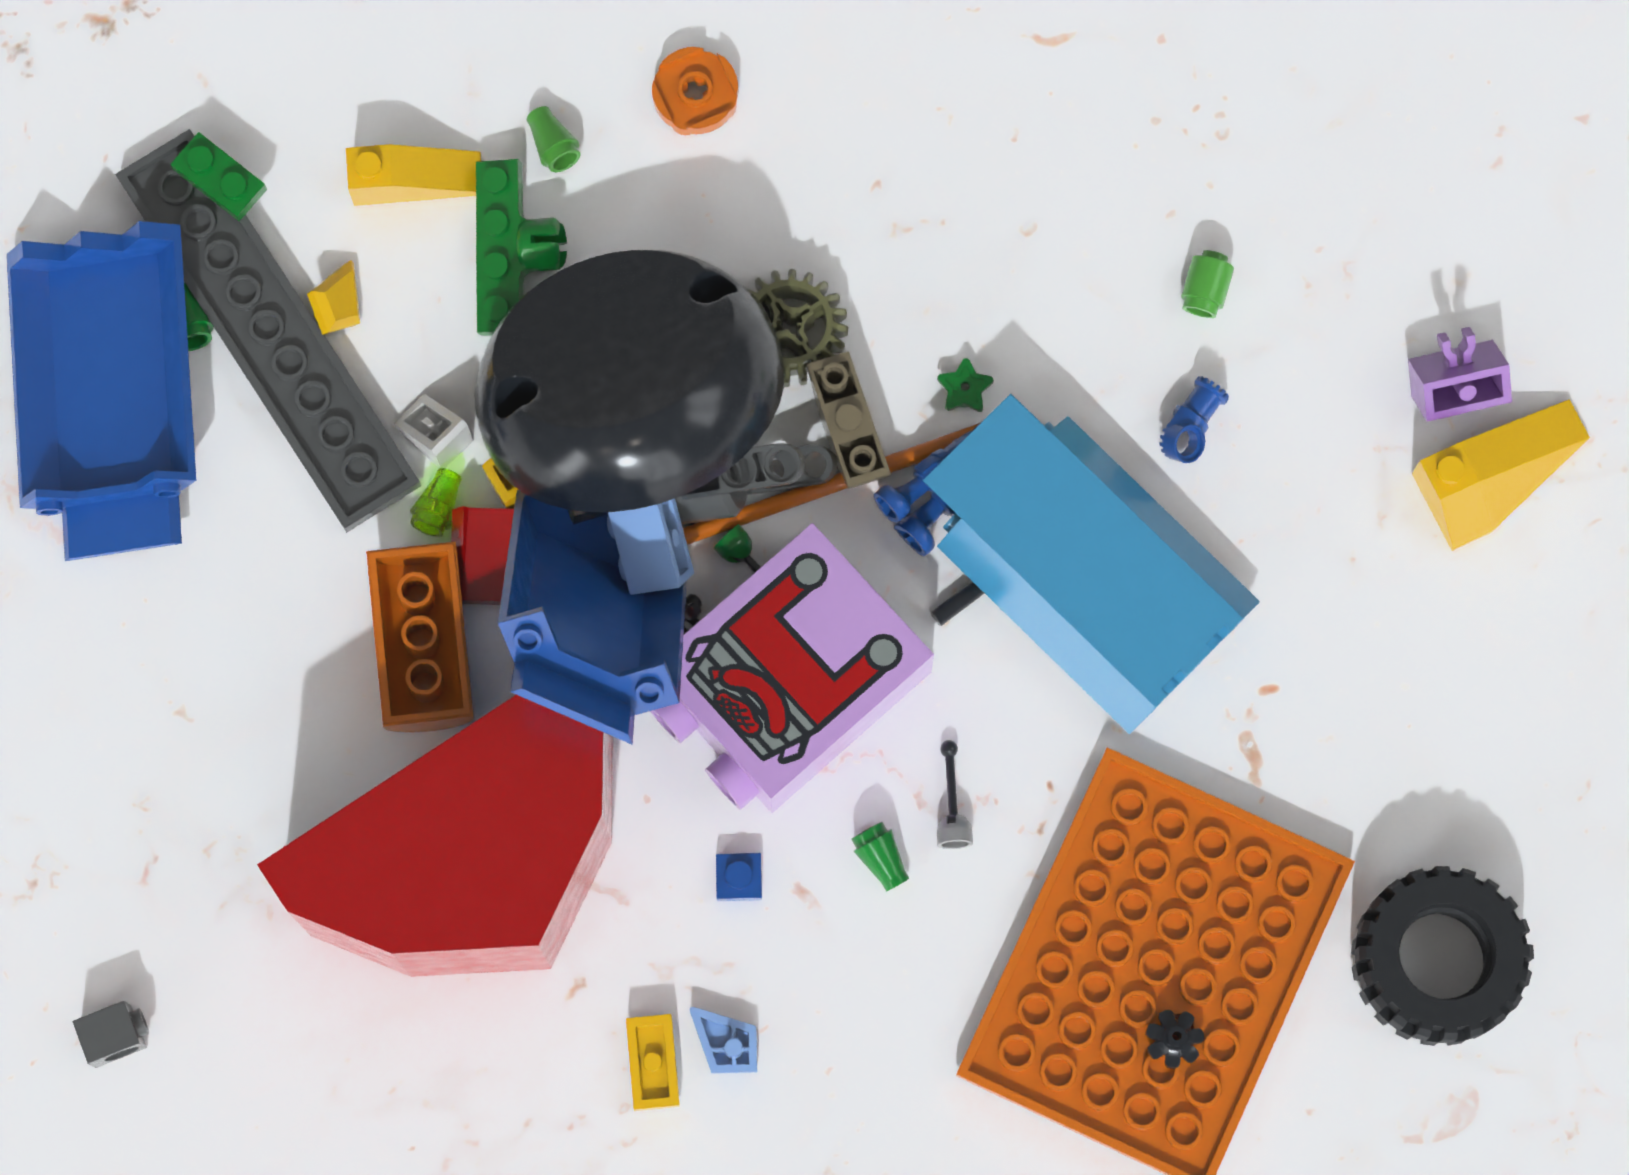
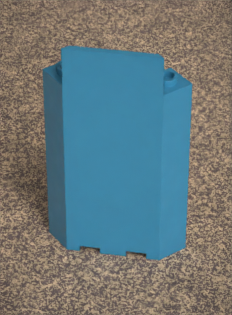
M1012 394L1003 400L922 480L955 512L943 526V529L948 534L937 547L1129 735L1260 603L1239 580L1069 416L1056 426H1053L1050 422L1043 425Z

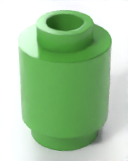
M1204 250L1202 255L1192 257L1181 298L1184 300L1182 307L1184 311L1203 318H1216L1218 310L1223 309L1235 269L1231 264L1227 263L1228 257L1216 251Z

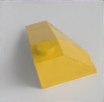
M1570 399L1458 442L1418 462L1412 472V476L1451 551H1454L1492 533L1590 437Z

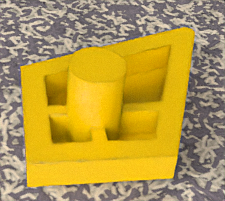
M350 260L307 293L314 312V318L318 322L322 335L360 324L354 262Z

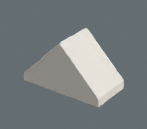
M423 394L394 423L395 427L441 471L473 442L467 423L426 394Z

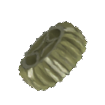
M793 268L788 271V280H781L778 271L774 270L771 272V284H767L764 279L758 277L755 279V287L758 292L756 293L748 289L757 297L764 308L767 306L769 309L770 318L773 321L772 325L779 339L780 347L789 349L796 355L793 358L783 357L785 369L784 387H789L791 383L790 376L798 375L800 385H806L807 364L834 356L833 353H843L845 343L839 338L848 336L849 329L847 325L840 323L847 318L846 309L835 308L840 303L839 294L832 293L825 296L829 288V284L826 281L819 282L813 287V274L810 272L804 275L803 281H798L796 270ZM782 299H798L806 302V304L800 307H790ZM780 317L783 320V322H787V324L790 327L797 325L798 338L794 333L792 334L788 329L782 331V322L780 320ZM822 317L826 330L820 343L812 350L809 346L806 332L814 327L815 320Z

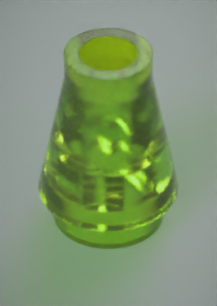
M438 468L432 481L410 509L412 514L410 524L416 530L429 536L441 537L445 530L451 528L452 509H455L462 477L450 469Z

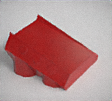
M466 506L452 509L451 542L456 541L462 604H501L514 509Z

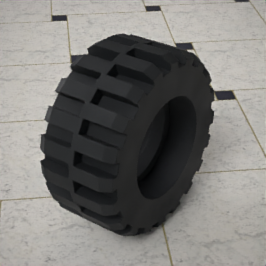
M1435 866L1432 870L1424 871L1421 868L1409 872L1402 879H1396L1371 902L1356 927L1358 932L1356 938L1352 941L1351 954L1355 955V964L1351 968L1354 981L1359 980L1362 988L1359 995L1365 1006L1369 1003L1377 1012L1374 1017L1383 1026L1387 1023L1397 1029L1395 1034L1406 1040L1413 1037L1419 1039L1420 1044L1435 1046L1438 1043H1446L1447 1046L1461 1044L1472 1038L1475 1039L1496 1027L1506 1019V1016L1511 1011L1516 1009L1523 998L1521 995L1523 989L1530 983L1532 971L1528 970L1529 962L1534 959V949L1532 944H1527L1526 934L1530 932L1526 918L1519 920L1514 911L1518 907L1517 903L1511 896L1505 899L1497 892L1500 885L1489 878L1484 882L1475 878V871L1462 868L1459 872L1451 871L1450 866ZM1432 914L1450 916L1466 925L1475 935L1482 950L1483 970L1477 983L1467 993L1449 999L1432 997L1418 989L1407 977L1401 964L1399 949L1404 933L1416 920Z

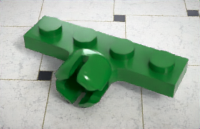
M519 159L476 162L477 333L481 336H492L499 322L509 309L524 295V279L527 274L534 271L560 270L566 263L567 251H560L559 245L567 244L563 224L554 217L524 218L523 163Z

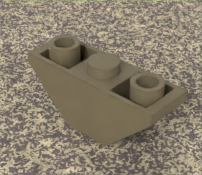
M849 351L807 364L819 416L830 449L836 456L837 467L848 490L891 476Z

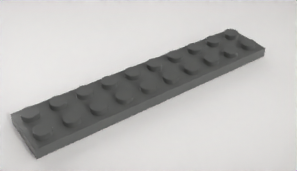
M188 129L115 175L146 222L180 225L184 282L347 533L422 485L325 335H322L318 324L248 217L245 215L240 221H237L172 169L170 165L172 161L194 138V134Z

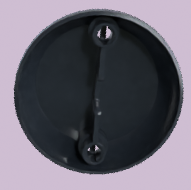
M628 250L612 252L583 260L558 271L537 284L509 309L499 322L485 348L476 378L474 393L475 411L483 442L492 461L509 483L524 494L545 504L582 512L635 510L672 500L704 486L726 472L751 450L771 424L779 407L785 377L783 356L779 339L762 304L742 283L722 269L693 256L673 251Z

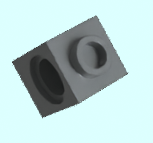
M121 1001L72 1021L87 1064L94 1068L101 1067L147 1048L143 1036L149 1034L145 1017L140 1008L133 1010L132 1006L126 1001Z

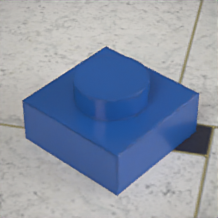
M761 853L716 854L717 901L762 900Z

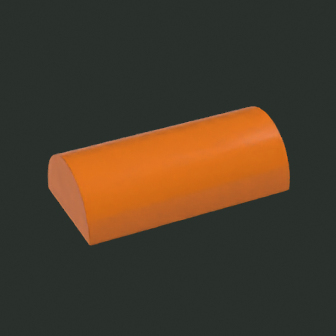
M456 541L366 551L383 728L393 732H428L454 728L471 722L474 719Z

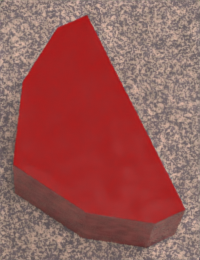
M514 695L258 863L257 866L287 912L311 937L410 977L551 969L612 844L613 736L519 695Z

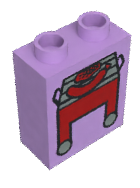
M811 523L684 634L680 703L650 712L678 743H682L697 730L717 752L719 757L706 767L705 771L734 806L741 810L757 797L773 813L932 673L934 654L823 533Z

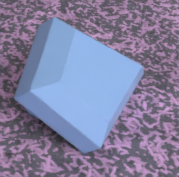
M697 1007L690 1008V1014L711 1074L757 1073V1031L755 1025Z

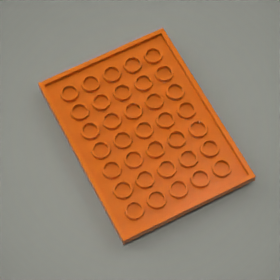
M1107 747L956 1073V1077L1165 1175H1216L1355 861ZM1171 1010L1174 1013L1175 1019H1178L1184 1011L1194 1016L1191 1029H1201L1204 1034V1041L1201 1044L1193 1045L1199 1052L1198 1058L1193 1063H1187L1181 1057L1178 1068L1170 1069L1164 1064L1165 1055L1158 1059H1152L1149 1056L1147 1049L1155 1040L1147 1038L1145 1032L1149 1024L1161 1025L1158 1019L1160 1012ZM1172 1035L1174 1040H1179L1177 1035Z

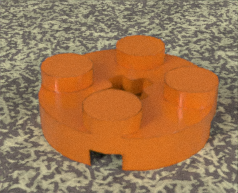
M686 47L671 53L660 64L659 71L655 75L652 84L653 103L660 118L671 126L676 133L686 136L714 131L724 125L736 112L739 93L738 80L735 70L725 57L718 53L716 56L711 52H706L704 48ZM695 81L698 87L705 85L708 90L702 93L703 98L695 100L693 97L687 98L684 94L688 92V83Z

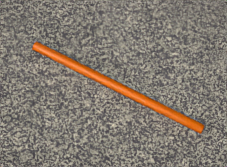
M980 423L885 456L890 473L920 463L931 455L932 452L940 448L944 449L956 438L972 431ZM839 472L829 482L824 484L794 488L746 505L736 517L698 522L683 528L687 545L731 530L738 524L742 526L847 489V486Z

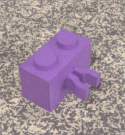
M1465 327L1461 328L1462 341L1458 344L1457 348H1452L1451 340L1446 332L1437 334L1440 352L1408 359L1411 397L1426 422L1512 402L1510 366L1493 339L1476 343L1475 334L1472 329Z

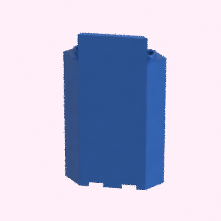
M138 221L122 235L80 231L65 244L21 241L6 254L20 508L36 509V514L43 516L62 513L65 562L182 544L179 495L181 490L197 481L180 225Z
M517 490L498 618L499 628L514 662L510 692L633 745L635 715L680 703L687 581L679 588L630 595L627 582L622 579L619 572L618 562L620 555L616 540L611 537L608 531V512H586L574 516L572 510L545 504Z

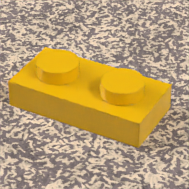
M663 1014L626 1018L634 1111L680 1107L672 1015Z

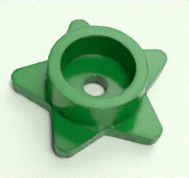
M968 358L962 360L956 372L942 373L937 376V381L947 390L946 410L970 407L977 412L983 411L982 393L994 383L992 376L976 373ZM967 383L969 389L962 390L961 385Z

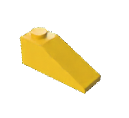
M393 144L346 148L348 190L354 206L476 196V162L482 161L481 152Z

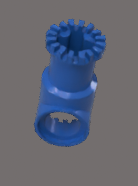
M1203 376L1196 378L1194 381L1195 388L1182 406H1176L1173 410L1174 417L1167 424L1166 428L1162 430L1165 433L1160 435L1162 442H1159V445L1163 447L1160 450L1162 453H1165L1164 456L1182 463H1192L1202 455L1206 442L1205 433L1209 429L1207 423L1218 407L1225 405L1229 400L1228 393H1225L1224 389H1219L1220 385L1217 384L1216 387H1213L1215 382L1212 380L1210 382L1208 378ZM1187 431L1189 435L1188 446L1183 452L1179 453L1177 450L1178 438L1183 432Z

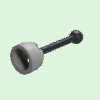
M946 740L941 744L940 752L945 757L949 814L938 824L936 832L937 846L942 849H961L973 845V831L971 823L966 817L959 815L957 809L954 756L958 752V746L954 741Z

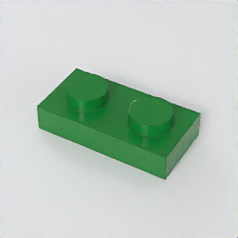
M200 132L194 136L170 164L175 172L237 221H240L268 190L265 183Z

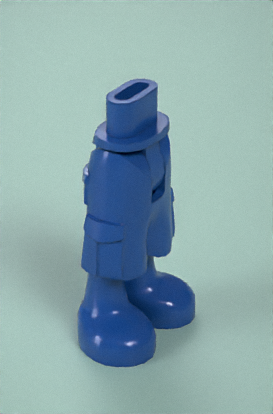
M972 431L956 438L944 449L940 448L932 452L931 455L918 463L913 468L914 479L896 488L891 485L881 486L873 494L874 500L883 515L890 521L896 522L894 529L899 536L921 556L925 557L935 547V540L930 529L942 514L951 517L955 514L922 480ZM927 491H930V500L909 514L911 505Z

